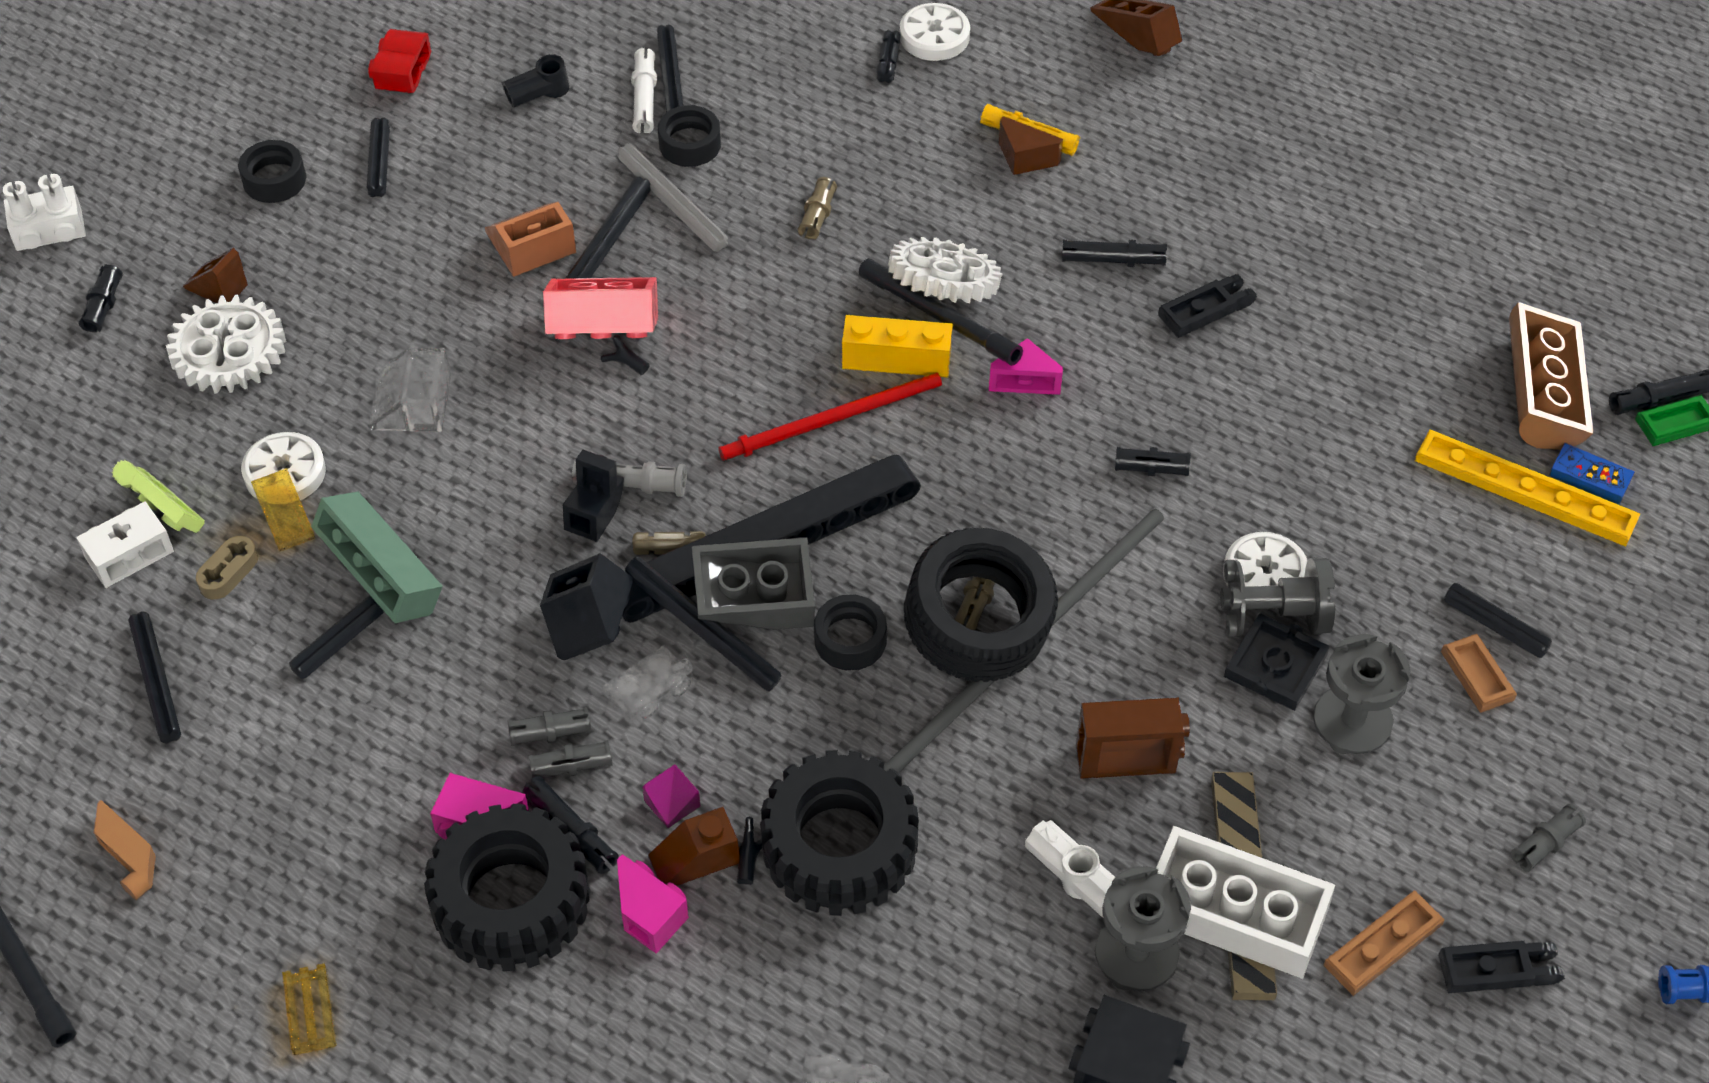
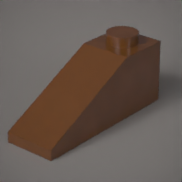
M1103 0L1090 7L1093 14L1139 51L1160 56L1169 53L1171 47L1183 41L1174 5L1148 0Z

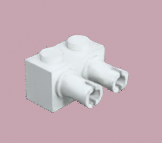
M50 174L52 183L49 182L47 175L40 177L38 185L42 192L27 194L26 186L22 181H15L17 190L13 188L12 182L4 185L3 193L6 197L4 199L7 228L16 251L34 249L38 246L68 242L73 239L86 237L82 210L74 186L63 187L59 175Z

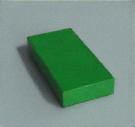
M1700 395L1638 412L1635 421L1651 445L1656 446L1709 431V405L1703 396Z

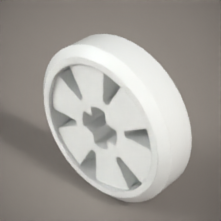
M926 3L918 5L907 11L900 21V42L910 54L921 59L931 61L950 59L963 52L969 43L970 23L968 18L959 9L947 4Z
M280 432L258 440L248 449L242 460L241 472L246 488L256 499L268 504L286 505L301 501L314 493L325 477L326 466L322 451L313 439L300 433Z
M1255 532L1240 537L1229 547L1225 560L1237 559L1241 563L1245 586H1278L1279 578L1304 577L1307 558L1297 544L1282 535L1270 532ZM1261 566L1269 567L1270 574L1263 573Z

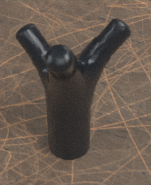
M614 335L612 338L617 351L601 356L602 362H622L641 376L650 367L649 363L624 345L619 335Z
M753 817L745 818L743 842L741 843L738 840L739 866L737 883L753 884L755 861L762 849V840L754 841Z

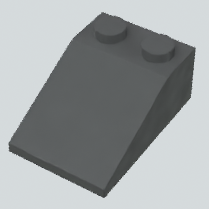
M807 538L692 546L698 619L772 630L813 627L815 599Z

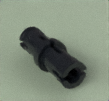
M109 264L101 266L94 287L88 290L86 295L87 305L79 320V326L87 332H101L108 310L114 307L116 301L114 295L123 276L122 271L116 266Z
M1117 447L1115 471L1148 472V476H1155V473L1189 476L1191 453L1157 451L1158 447H1150V450Z

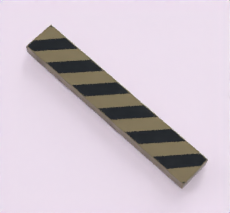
M1213 772L1211 784L1217 842L1262 858L1253 772ZM1228 951L1232 1000H1275L1277 988L1274 968Z

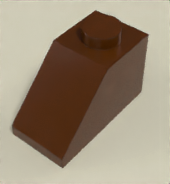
M720 807L684 820L648 854V858L657 879L666 885L667 883H672L678 886L739 864L738 839L724 807Z

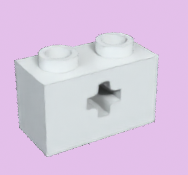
M146 501L125 510L120 515L99 526L92 527L87 532L76 537L85 559L105 588L174 552L166 529Z

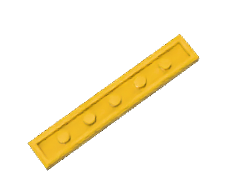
M1431 429L1428 431L1416 454L1415 461L1625 547L1640 516L1638 512Z

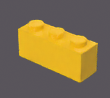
M846 315L842 339V369L924 376L937 372L940 377H948L953 324Z

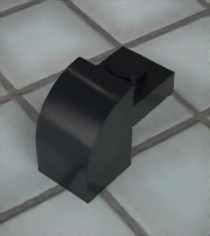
M582 449L576 458L577 485L562 505L564 530L598 542L616 513L622 496L624 477L617 475L616 461Z

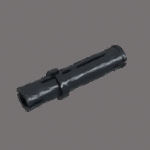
M1063 239L1062 262L1127 263V267H1134L1135 264L1166 266L1167 244L1136 243V240H1129L1128 243L1067 241Z
M1709 369L1657 383L1641 382L1632 389L1612 392L1609 396L1610 409L1615 411V415H1621L1637 409L1649 410L1656 408L1657 405L1708 393Z
M541 776L531 779L539 793L528 783L524 786L522 793L526 794V799L536 808L547 811L550 821L554 817L559 818L567 825L568 832L575 834L580 843L581 852L596 868L598 873L604 874L610 870L601 858L602 856L613 867L616 865L619 854L612 850L598 836L597 828L591 822L585 823Z

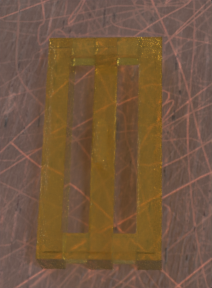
M325 963L317 964V969L309 970L308 967L299 968L300 972L292 974L291 970L282 972L290 1045L293 1055L337 1046L328 972ZM318 980L325 1031V1038L321 1039L317 1038L311 981ZM301 983L308 1038L307 1042L302 1043L294 984Z

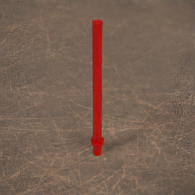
M936 372L747 437L745 434L738 436L737 441L719 447V454L723 461L742 454L744 457L751 456L754 450L942 386L941 377Z

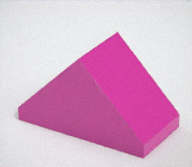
M1028 338L1018 344L1023 348V355L1017 364L1011 366L999 358L990 364L989 391L1060 395L1063 367Z

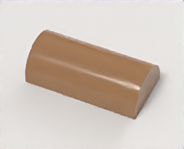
M1518 302L1509 315L1520 436L1527 444L1536 448L1561 450L1564 443L1573 447L1577 446L1593 434L1581 323Z

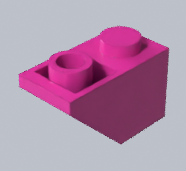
M622 854L617 859L624 931L657 954L689 918L687 898L676 885L672 883H667L666 885L657 879L645 863L639 860L633 862Z

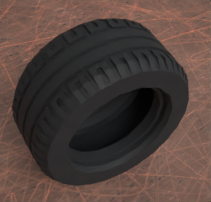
M972 527L955 530L932 542L922 552L915 564L903 608L904 621L906 622L905 626L908 630L909 638L912 639V643L917 647L918 652L923 654V657L929 660L937 669L945 671L950 676L952 675L959 679L964 678L967 681H997L998 679H1006L1008 676L1011 677L1016 672L1019 673L1024 668H1027L1036 659L1044 646L1058 608L1056 582L1052 577V571L1047 563L1043 561L1042 556L1023 540L1012 534L992 528ZM974 576L989 579L1005 588L1015 600L1020 620L1003 631L985 633L970 630L955 621L945 609L940 591L944 586L960 578Z

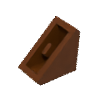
M1005 116L1000 119L998 143L1013 175L1059 165L1062 154V138Z
M234 248L204 263L183 285L186 290L217 304L220 296H224L226 302H231L235 295H239L248 286L239 253Z

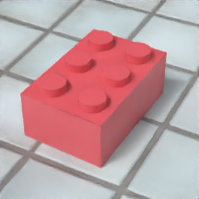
M657 277L551 279L543 291L545 334H554L556 339L576 338V334L590 333V337L594 339L610 338L612 333H626L627 338H644L648 336L647 332L654 331L658 321Z

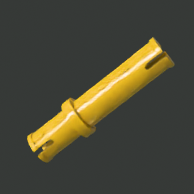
M987 104L982 112L980 123L999 129L1000 119L1005 116L1062 138L1063 153L1073 156L1078 148L1079 135L1024 117L1021 112L1015 111L1012 113L991 104Z

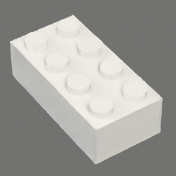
M1173 826L1156 868L1159 874L1165 875L1169 879H1171L1172 875L1178 879L1189 895L1191 911L1184 934L1303 979L1330 907L1335 885Z

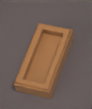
M1478 634L1443 645L1441 653L1480 713L1515 701L1517 693Z

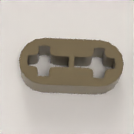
M245 536L229 538L199 568L196 573V582L200 593L205 598L213 600L225 597L253 569L258 561V554L250 538ZM244 551H246V555H245V556L237 555V556H235V557L233 558V555H232V554H234L235 552H236L237 554H241V553H243ZM221 577V582L213 581L208 584L209 579L217 580Z

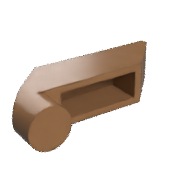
M100 800L97 804L94 834L99 844L130 872L120 881V884L134 900H137L152 887L156 855L151 845Z

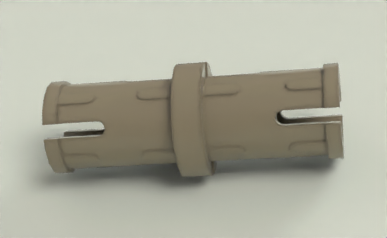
M820 177L817 179L812 196L806 200L804 205L805 214L798 227L800 236L804 234L807 227L808 230L805 238L813 240L818 238L824 219H827L831 213L830 203L837 190L835 181L831 183L829 190L827 189L831 178Z

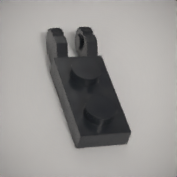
M1235 274L1220 281H1212L1161 305L1158 316L1176 337L1180 338L1235 311L1250 306L1256 300L1257 294L1251 288L1237 292L1243 286L1244 280L1239 274Z
M1525 941L1452 946L1441 948L1438 954L1448 993L1531 987L1532 985H1554L1565 979L1563 968L1531 966V962L1548 961L1558 955L1556 944L1551 942L1525 943Z

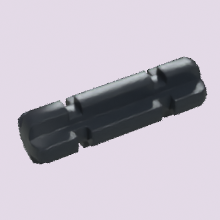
M887 30L883 33V43L881 44L877 67V80L881 83L884 81L891 83L894 80V70L896 69L900 46V33L896 30L893 32Z

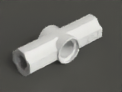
M1052 820L1048 822L1041 821L1033 827L1032 832L1025 840L1026 849L1062 880L1063 889L1069 896L1083 899L1103 917L1102 907L1105 894L1115 877L1100 864L1099 856L1094 849L1077 844ZM1076 871H1085L1086 873H1076Z

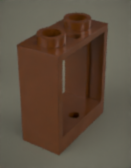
M1179 698L1082 703L1076 738L1080 779L1176 773L1179 759L1185 757L1184 738L1189 737L1190 733L1189 717L1187 713H1181Z

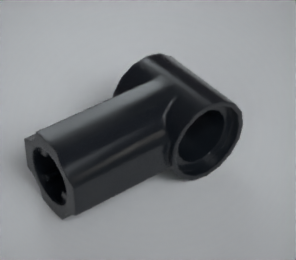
M555 54L545 55L536 62L535 69L503 81L502 87L511 106L515 108L544 95L550 98L564 96L569 91L570 85L563 58Z

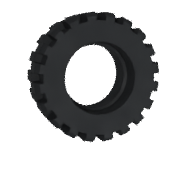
M838 749L826 750V756L816 758V755L813 753L802 758L803 765L797 767L795 764L787 767L783 771V781L780 779L774 780L768 789L769 798L763 801L761 808L762 821L760 822L765 866L770 869L771 879L779 888L785 886V896L794 903H797L801 898L804 899L805 908L818 913L820 906L829 908V915L842 916V909L852 908L853 914L866 912L867 903L873 902L878 907L888 901V890L892 893H897L905 884V875H910L913 870L915 854L918 849L919 824L918 809L914 806V795L909 786L902 785V776L895 769L890 768L886 772L884 770V761L874 756H871L868 761L862 759V752L849 750V755H838ZM834 808H847L858 811L872 820L879 830V835L869 847L857 854L846 857H832L821 854L809 847L801 838V830L812 817L820 812Z
M501 804L489 806L488 812L479 814L476 810L466 815V822L461 825L455 822L446 830L447 839L441 838L432 849L434 858H430L427 861L425 868L427 879L424 883L426 898L436 931H439L441 940L446 947L452 950L455 948L457 957L466 963H470L473 958H476L478 968L492 970L493 964H501L503 972L516 971L515 964L525 962L528 968L540 965L539 957L547 954L552 959L562 952L560 943L564 940L569 944L578 934L576 923L580 925L584 923L588 913L586 904L590 902V888L584 854L581 852L580 843L575 834L568 832L567 825L559 818L554 817L550 821L547 811L534 808L530 812L526 810V805L512 804L511 809H502ZM503 865H527L539 870L547 877L545 884L535 897L515 908L503 910L490 909L475 903L469 898L472 888L484 874Z

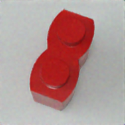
M389 29L385 37L379 41L378 53L375 59H371L369 63L368 73L369 77L373 79L375 89L406 93L415 92L420 82L422 71L425 70L431 55L428 33Z

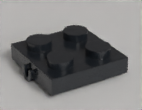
M1259 613L1227 665L1224 677L1295 711L1327 657L1330 646L1303 634L1302 628L1297 624L1291 623L1289 626H1286ZM1291 629H1295L1297 634H1293Z

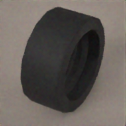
M684 105L673 108L664 114L658 123L659 150L665 159L676 165L692 167L708 163L717 156L721 149L720 121L713 112L704 107ZM687 128L703 130L709 134L703 140L694 143H683L670 137L675 132Z
M283 140L258 142L247 148L240 156L238 162V169L245 192L252 199L260 202L277 203L288 200L297 195L305 185L307 176L301 153L293 144ZM272 164H284L291 167L286 173L274 178L254 176L259 169Z
M856 594L840 595L832 598L819 608L814 619L815 649L822 660L838 669L845 671L861 670L871 666L882 656L887 645L886 616L881 607L870 598ZM843 619H857L866 622L873 628V636L863 644L845 646L834 642L828 637V628L835 622Z

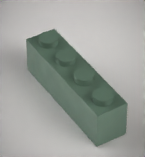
M359 491L321 498L311 528L394 623L431 615L443 586Z

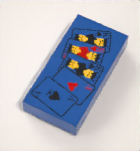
M1564 443L1549 476L1620 505L1635 471Z

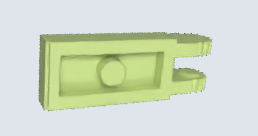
M126 460L117 462L114 468H112L114 480L125 488L131 487L133 491L140 493L137 498L141 502L146 501L151 509L162 511L164 515L161 519L173 529L180 531L184 527L197 533L205 524V520L145 469L139 466L136 467Z

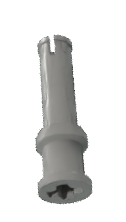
M576 460L572 470L573 484H577ZM651 461L644 463L643 466L616 464L617 475L624 477L623 487L640 488L645 494H653L654 491L673 492L677 497L684 496L687 484L686 464H679L678 467L656 466L655 462Z

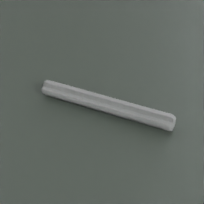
M630 143L618 149L619 160L637 177L649 180L651 191L714 252H719L722 248L727 247V235L638 149Z

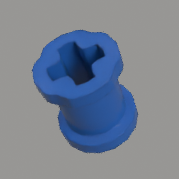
M1670 965L1661 966L1658 975V985L1662 1001L1665 1004H1675L1676 1000L1698 999L1702 1003H1709V966L1697 965L1695 969L1674 970Z

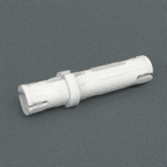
M644 48L635 51V70L631 76V83L634 86L633 129L635 132L640 133L641 123H643L644 133H650L654 129L653 95L654 87L657 84V74L654 71L655 53L651 49H647L646 59L644 58Z

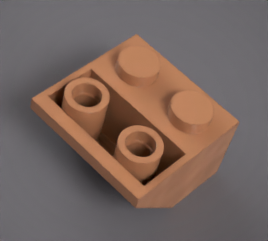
M559 202L545 204L485 227L486 234L513 277L576 253L573 224Z

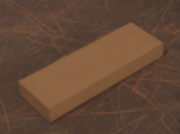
M1414 890L1328 957L1323 966L1354 996L1440 928L1445 919Z

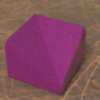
M676 764L643 785L645 803L667 828L700 807L699 791Z

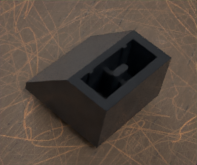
M601 553L550 574L540 607L557 657L561 660H568L601 646L608 645L614 642L619 634V624L624 608L630 600L629 592L634 578Z

